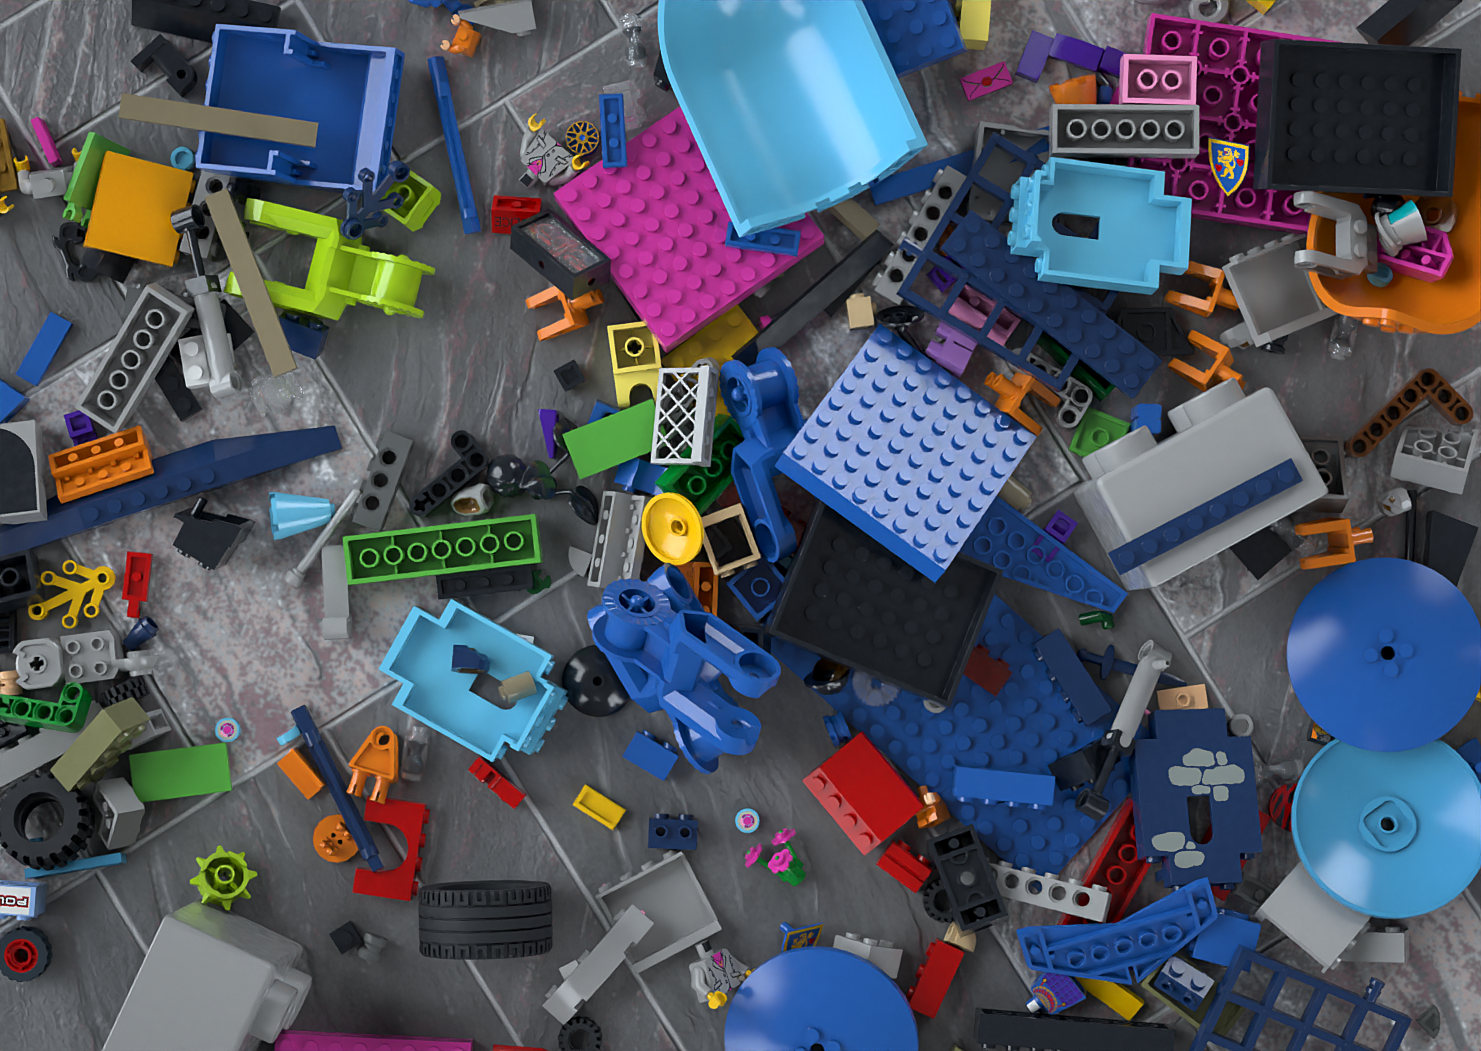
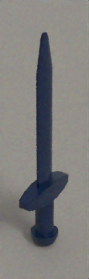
M1111 644L1107 647L1103 656L1087 652L1084 648L1079 649L1076 654L1081 662L1087 661L1100 665L1101 680L1107 678L1110 670L1133 676L1138 666L1137 664L1114 658V646ZM1161 672L1157 683L1167 686H1187L1185 681L1165 672Z

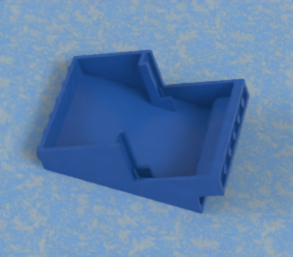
M216 24L212 35L213 48L208 62L210 69L205 83L206 97L203 105L318 123L315 148L198 131L199 146L195 154V168L208 173L343 194L346 188L353 187L359 192L360 197H362L363 182L358 179V173L361 169L368 168L375 174L373 181L374 192L388 175L405 53L393 47L317 42L297 30Z

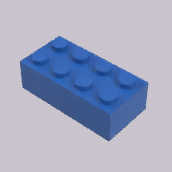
M954 764L951 794L957 796L956 799L963 802H973V798H979L984 804L997 805L999 800L1005 801L1007 806L1022 807V803H1029V807L1033 809L1046 810V805L1053 806L1055 776L1044 773Z

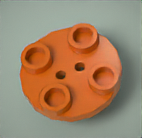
M341 814L327 816L314 829V848L325 860L335 863L347 861L358 851V847Z

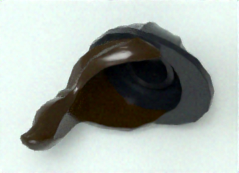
M820 658L816 662L813 671L804 678V685L808 688H815L823 695L832 696L845 688L850 671L848 668Z

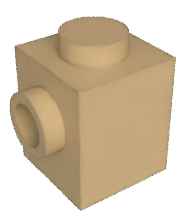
M864 293L850 295V299H847L845 302L849 330L874 327L873 316L877 315L876 302H871L870 296L865 297Z

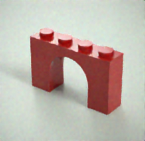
M368 795L364 820L391 824L399 828L407 839L408 853L405 861L393 870H379L373 873L371 868L357 867L352 893L411 901L413 896L418 894L419 882L415 880L417 872H421L423 858L419 857L420 848H425L427 834L423 833L424 823H429L430 809H427V803L386 797L385 804H380L379 802L369 800L371 795Z

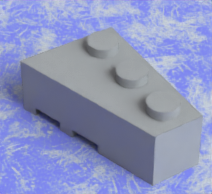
M1370 926L1363 935L1358 933L1353 938L1357 943L1348 953L1343 950L1339 955L1342 958L1341 961L1405 963L1409 958V928L1386 926L1385 929H1375V926Z

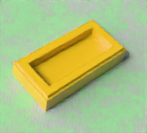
M587 784L584 785L572 804L611 830L615 829L626 811L625 808Z

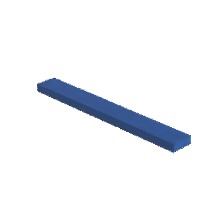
M1049 126L1037 130H1049ZM1042 138L1025 151L1037 155L1049 151V144L1046 143L1045 138ZM974 149L888 176L872 189L869 188L875 206L932 189L936 184L932 180L939 168L944 170L947 165L967 177L972 168ZM1013 159V160H1012L1011 162H1009V163H1012V162H1015V161H1018V160H1017V159Z

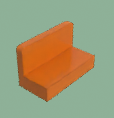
M297 747L292 748L286 756L277 762L278 766L307 800L326 786L324 779Z

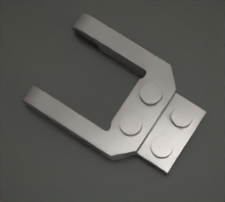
M1300 191L1294 194L1295 207L1304 209V212L1337 221L1336 256L1315 250H1300L1295 252L1294 266L1296 268L1339 280L1359 275L1361 272L1367 274L1377 272V226L1367 223V218L1358 204L1314 191Z

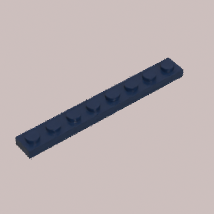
M1289 458L1108 552L1119 575H1123L1302 482L1303 479L1292 458Z

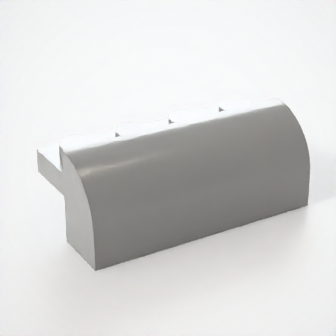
M603 491L587 586L605 589L608 584L620 579L640 580L645 539L642 532V515L647 503L652 499L651 497Z

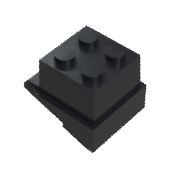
M199 497L193 508L175 513L173 518L182 521L183 525L173 546L178 548L177 552L187 558L193 557L199 561V566L211 571V569L216 570L227 564L238 545L246 540L255 521L233 514L222 516L203 511L208 501L203 497Z

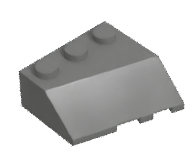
M1404 426L1395 453L1390 477L1462 495L1480 429H1471L1470 433L1459 432L1458 428H1449L1448 432L1436 431L1433 427Z

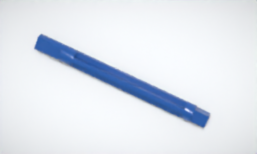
M434 56L428 58L427 62L451 164L465 234H475L480 232L481 228L452 102V93L444 56Z

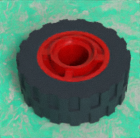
M21 926L6 933L0 939L1 974L7 976L9 980H16L17 982H28L40 976L47 970L46 968L50 965V960L53 956V952H51L52 945L48 941L49 938L41 930H36L35 927ZM20 949H25L28 952L27 960L20 957Z

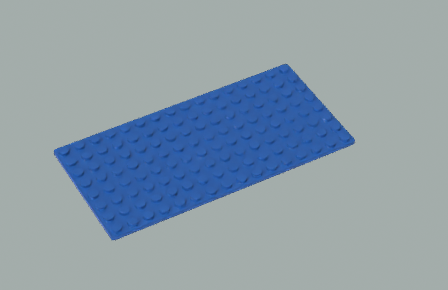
M995 594L950 708L946 707L939 713L930 712L925 708L923 699L850 669L848 683L838 694H833L832 696L823 695L815 688H811L836 711L841 710L843 717L858 731H863L876 747L920 786L926 785L928 792H937L945 802L948 811L965 826L973 824L978 838L1005 862L1013 864L1012 868L1021 871L1022 867L1036 870L1035 875L1044 877L1045 872L1057 875L1131 792L1128 756L1120 757L1122 761L1114 765L1115 770L1111 772L1102 795L1109 800L1110 806L1105 816L1099 821H1094L1075 808V801L1080 792L1085 788L1093 790L1096 782L1089 784L1086 781L1083 787L1075 791H1071L1070 788L1060 791L1055 782L1053 806L1046 805V810L1033 809L1029 807V803H1022V807L1007 806L1005 801L999 800L997 805L984 804L979 798H973V802L958 801L956 799L957 796L951 794L954 764L1051 774L1048 768L1049 764L1062 756L1079 750L1091 741L1103 737L1105 731L1111 730L1120 708L1116 701L1096 685L1112 710L1088 726L1084 725L1083 722L1079 724L1072 714L1074 708L1071 703H1065L1058 692L1061 690L1057 682L1052 683L1045 672L1048 669L1043 661L1039 663L1032 652L1035 649L1032 643L1043 636ZM769 617L761 626H766ZM771 637V653L804 681V678L813 671L816 662L821 657ZM1139 724L1133 739H1150L1149 731ZM1040 881L1032 884L1036 890L1042 891Z

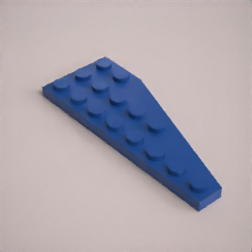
M998 496L992 501L958 551L1004 570L1002 573L1003 577L1111 613L1115 612L1128 594ZM1039 535L1044 537L1039 545L1032 546ZM1054 547H1058L1059 550L1049 563L1044 561L1046 555L1049 556ZM1037 548L1043 553V558H1040L1030 550Z

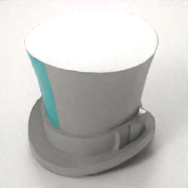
M1409 200L1390 214L1381 216V212L1375 213L1379 240L1383 250L1389 256L1399 254V250H1402L1404 245L1428 241L1421 215L1412 200Z

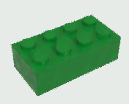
M718 414L714 422L711 467L670 465L657 479L655 485L663 493L673 492L684 496L695 506L699 515H701L733 481L731 474L733 448L744 441L740 426L731 416ZM690 445L682 452L681 456L683 459H691L692 448Z

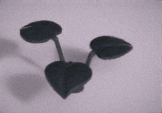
M563 417L554 425L553 437L558 447L566 451L565 455L550 470L540 460L531 462L524 471L519 487L528 490L535 500H548L556 495L563 494L571 495L568 503L572 511L586 523L595 526L598 523V503L594 494L587 487L581 485L577 486L574 491L572 489L556 491L557 481L553 476H550L570 456L562 434L577 429L574 423Z

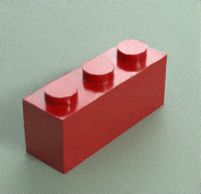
M936 938L935 942L931 941L925 952V955L928 956L924 965L920 963L915 973V977L918 979L914 987L909 986L905 995L912 1009L933 1019L935 1018L965 953L962 949L939 938Z

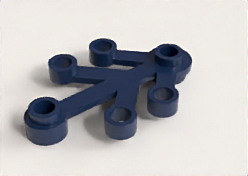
M402 161L391 162L388 166V175L374 192V172L368 168H363L359 171L358 179L363 184L362 207L358 212L357 201L360 197L359 192L353 187H348L343 192V198L347 201V218L342 222L340 231L345 238L355 240L362 236L365 229L377 226L382 228L387 225L389 218L380 210L392 207L395 209L400 208L404 199L397 192L390 193L386 199H380L395 181L403 182L409 177L410 168ZM375 212L372 218L365 219L369 213Z

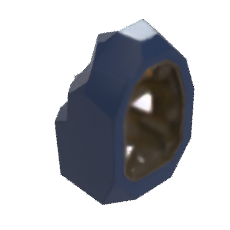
M453 645L451 671L464 674L488 673L490 662L486 655L479 653L475 648H469L467 645Z

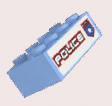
M0 880V919L17 915V920H32V918H37L39 914L44 913L47 883Z

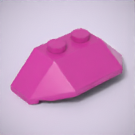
M1424 226L1428 241L1402 246L1403 249L1399 250V254L1389 256L1381 246L1377 231V263L1387 265L1393 272L1432 283L1444 278L1454 255L1446 232Z

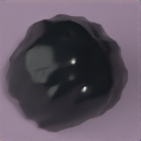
M513 454L497 456L494 460H491L487 467L486 478L488 484L495 493L503 497L514 498L521 496L526 491V489L519 486L527 465L523 463L522 459Z

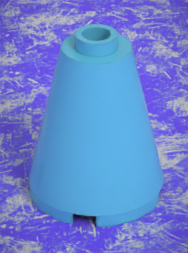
M269 492V501H271L269 513L273 540H280L326 525L335 515L334 503L330 504L329 499Z

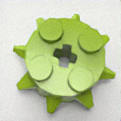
M220 845L217 846L216 853H213L207 859L196 858L201 869L199 875L189 881L191 885L198 886V890L203 896L201 902L203 905L210 902L214 905L223 906L226 911H229L231 903H234L240 897L251 898L246 886L249 880L257 876V872L247 869V863L243 860L244 852L239 854L231 851L225 852ZM223 876H226L227 880L222 881L219 879V877L222 878Z

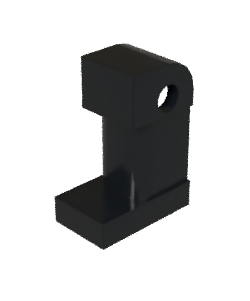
M161 34L131 60V63L141 73L150 64L155 62L167 75L168 79L166 81L182 98L197 84L198 77L195 70Z

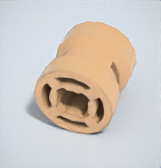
M17 670L0 672V694H23L22 687L16 682L20 678Z

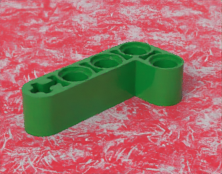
M77 682L68 683L63 688L59 703L0 694V720L8 723L77 733L85 724L92 696L89 691ZM80 693L79 697L74 700L75 695ZM29 708L28 712L23 715L24 711ZM51 712L50 716L45 719V716ZM73 716L72 720L67 723L68 718Z

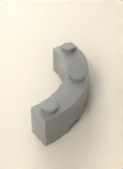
M633 904L626 911L622 908L614 916L615 924L590 952L586 949L577 959L580 964L558 987L554 984L545 994L548 999L542 1006L563 1025L594 994L625 959L629 951L637 945L654 923Z

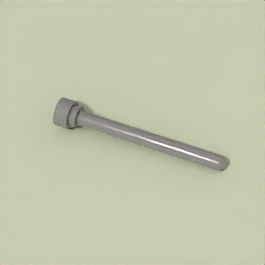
M353 489L300 564L292 570L289 569L284 579L292 586L300 588L305 582L306 570L361 494L359 489Z

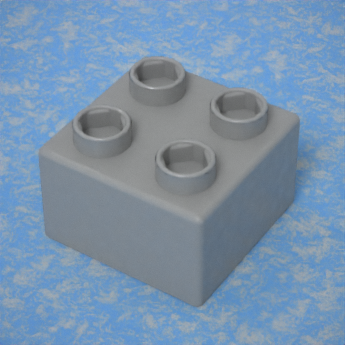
M1232 377L1170 410L1168 417L1177 431L1174 435L1156 443L1150 430L1144 425L1082 459L1092 479L1078 486L1074 491V495L1115 570L1116 568L1108 552L1289 458H1292L1303 479L1302 482L1123 575H1119L1117 572L1127 591L1155 588L1328 493L1324 481L1271 388L1265 387L1245 396L1237 380Z
M203 898L166 915L161 922L102 1051H257L262 1040L273 1043L282 1029L288 1030L293 1024L313 980L310 975L295 969L303 953L302 945L231 911H226L218 905L210 902L203 905L201 903Z

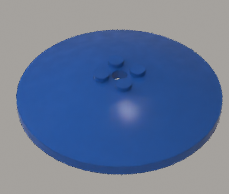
M1383 557L1360 560L1345 565L1323 578L1306 595L1298 607L1287 639L1286 659L1290 682L1297 699L1310 718L1337 740L1359 749L1374 752H1400L1414 749L1438 739L1451 730L1464 717L1473 704L1481 685V627L1476 614L1464 595L1455 585L1436 571L1424 565L1399 558ZM1388 646L1394 650L1392 660L1382 658L1381 650L1383 647Z
M810 946L795 948L775 955L760 964L749 974L737 990L730 1004L725 1023V1051H813L812 1045L815 1043L821 1044L825 1051H919L916 1020L905 995L898 985L882 969L869 960L846 950L832 947Z

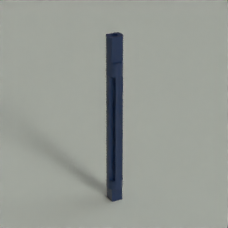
M306 705L292 710L290 713L364 861L367 860L373 873L383 869L384 866L378 856L379 851L351 795L346 793L348 789Z

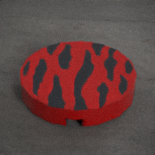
M1295 783L1283 784L1275 789L1268 803L1269 816L1274 824L1283 830L1292 831L1291 806L1297 787Z

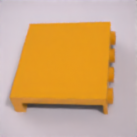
M111 151L105 152L83 247L112 252L164 265L167 268L173 267V263L177 264L180 251L177 249L178 240H182L184 233L179 234L173 228L171 213L191 205L187 200L189 193L193 194L196 180L192 179L193 173Z

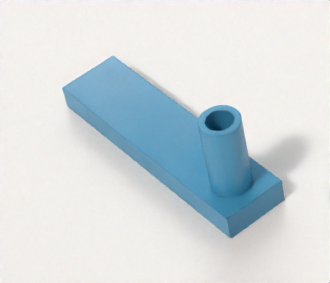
M43 837L32 838L29 840L32 842H42ZM120 852L67 861V865L62 868L54 865V870L46 871L42 867L40 870L26 868L24 869L25 879H37L126 864L127 859L126 854Z

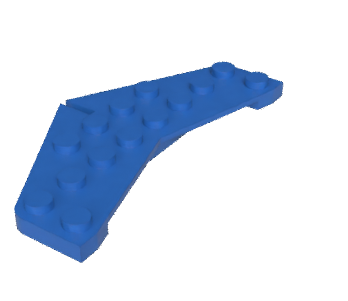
M1208 877L1189 883L1117 923L1028 926L1016 931L1026 964L1031 970L1133 985L1128 967L1133 966L1137 983H1139L1214 922L1218 913Z

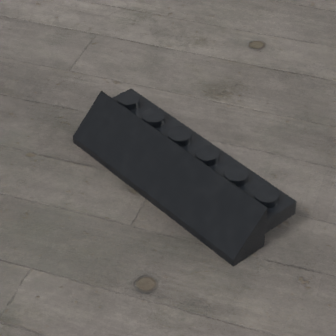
M132 0L131 25L212 43V35L216 24L277 28L281 8L252 0Z

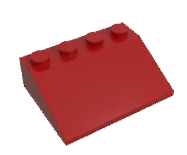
M863 731L813 769L802 780L863 855H866L924 807V804Z

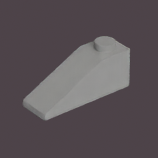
M513 0L458 11L461 19L506 32L517 33V36L531 34V30L536 29L531 0Z

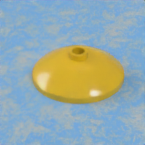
M673 492L659 494L647 503L642 515V532L651 552L661 561L671 565H681L694 559L701 550L704 539L703 523L695 506L684 496Z

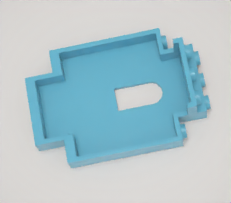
M1050 157L1047 163L1042 165L1041 170H1036L1031 177L1021 176L1012 185L1011 199H1014V207H1011L1009 213V222H1013L1012 231H1009L1008 245L1011 246L1010 254L1039 257L1035 262V272L1038 273V281L1152 295L1159 288V273L1182 275L1188 269L1192 198L1164 195V171ZM1058 214H1071L1099 218L1098 240L1058 234L1052 226L1053 217Z
M450 599L440 618L419 606H413L379 667L380 671L403 683L392 703L393 706L491 762L496 761L497 758L502 759L508 748L505 746L506 742L511 744V748L523 751L528 755H532L534 751L538 753L545 742L542 739L545 731L548 730L550 732L557 720L554 718L555 713L558 709L562 710L569 699L565 696L568 692L566 689L543 677L544 674L549 675L555 665V662L552 661L554 658L553 654L455 599ZM453 645H467L469 648L476 649L479 653L486 655L490 662V670L487 674L500 681L529 671L537 694L518 700L513 708L504 710L469 691L478 674H464L451 671Z

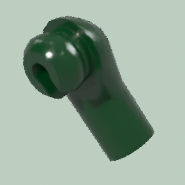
M1096 610L1079 614L1081 626L1098 622L1102 623L1104 630L1114 628L1115 626L1113 622L1115 618L1110 613Z

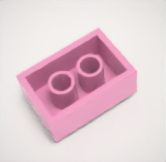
M1124 54L1120 59L1119 105H1196L1197 56Z

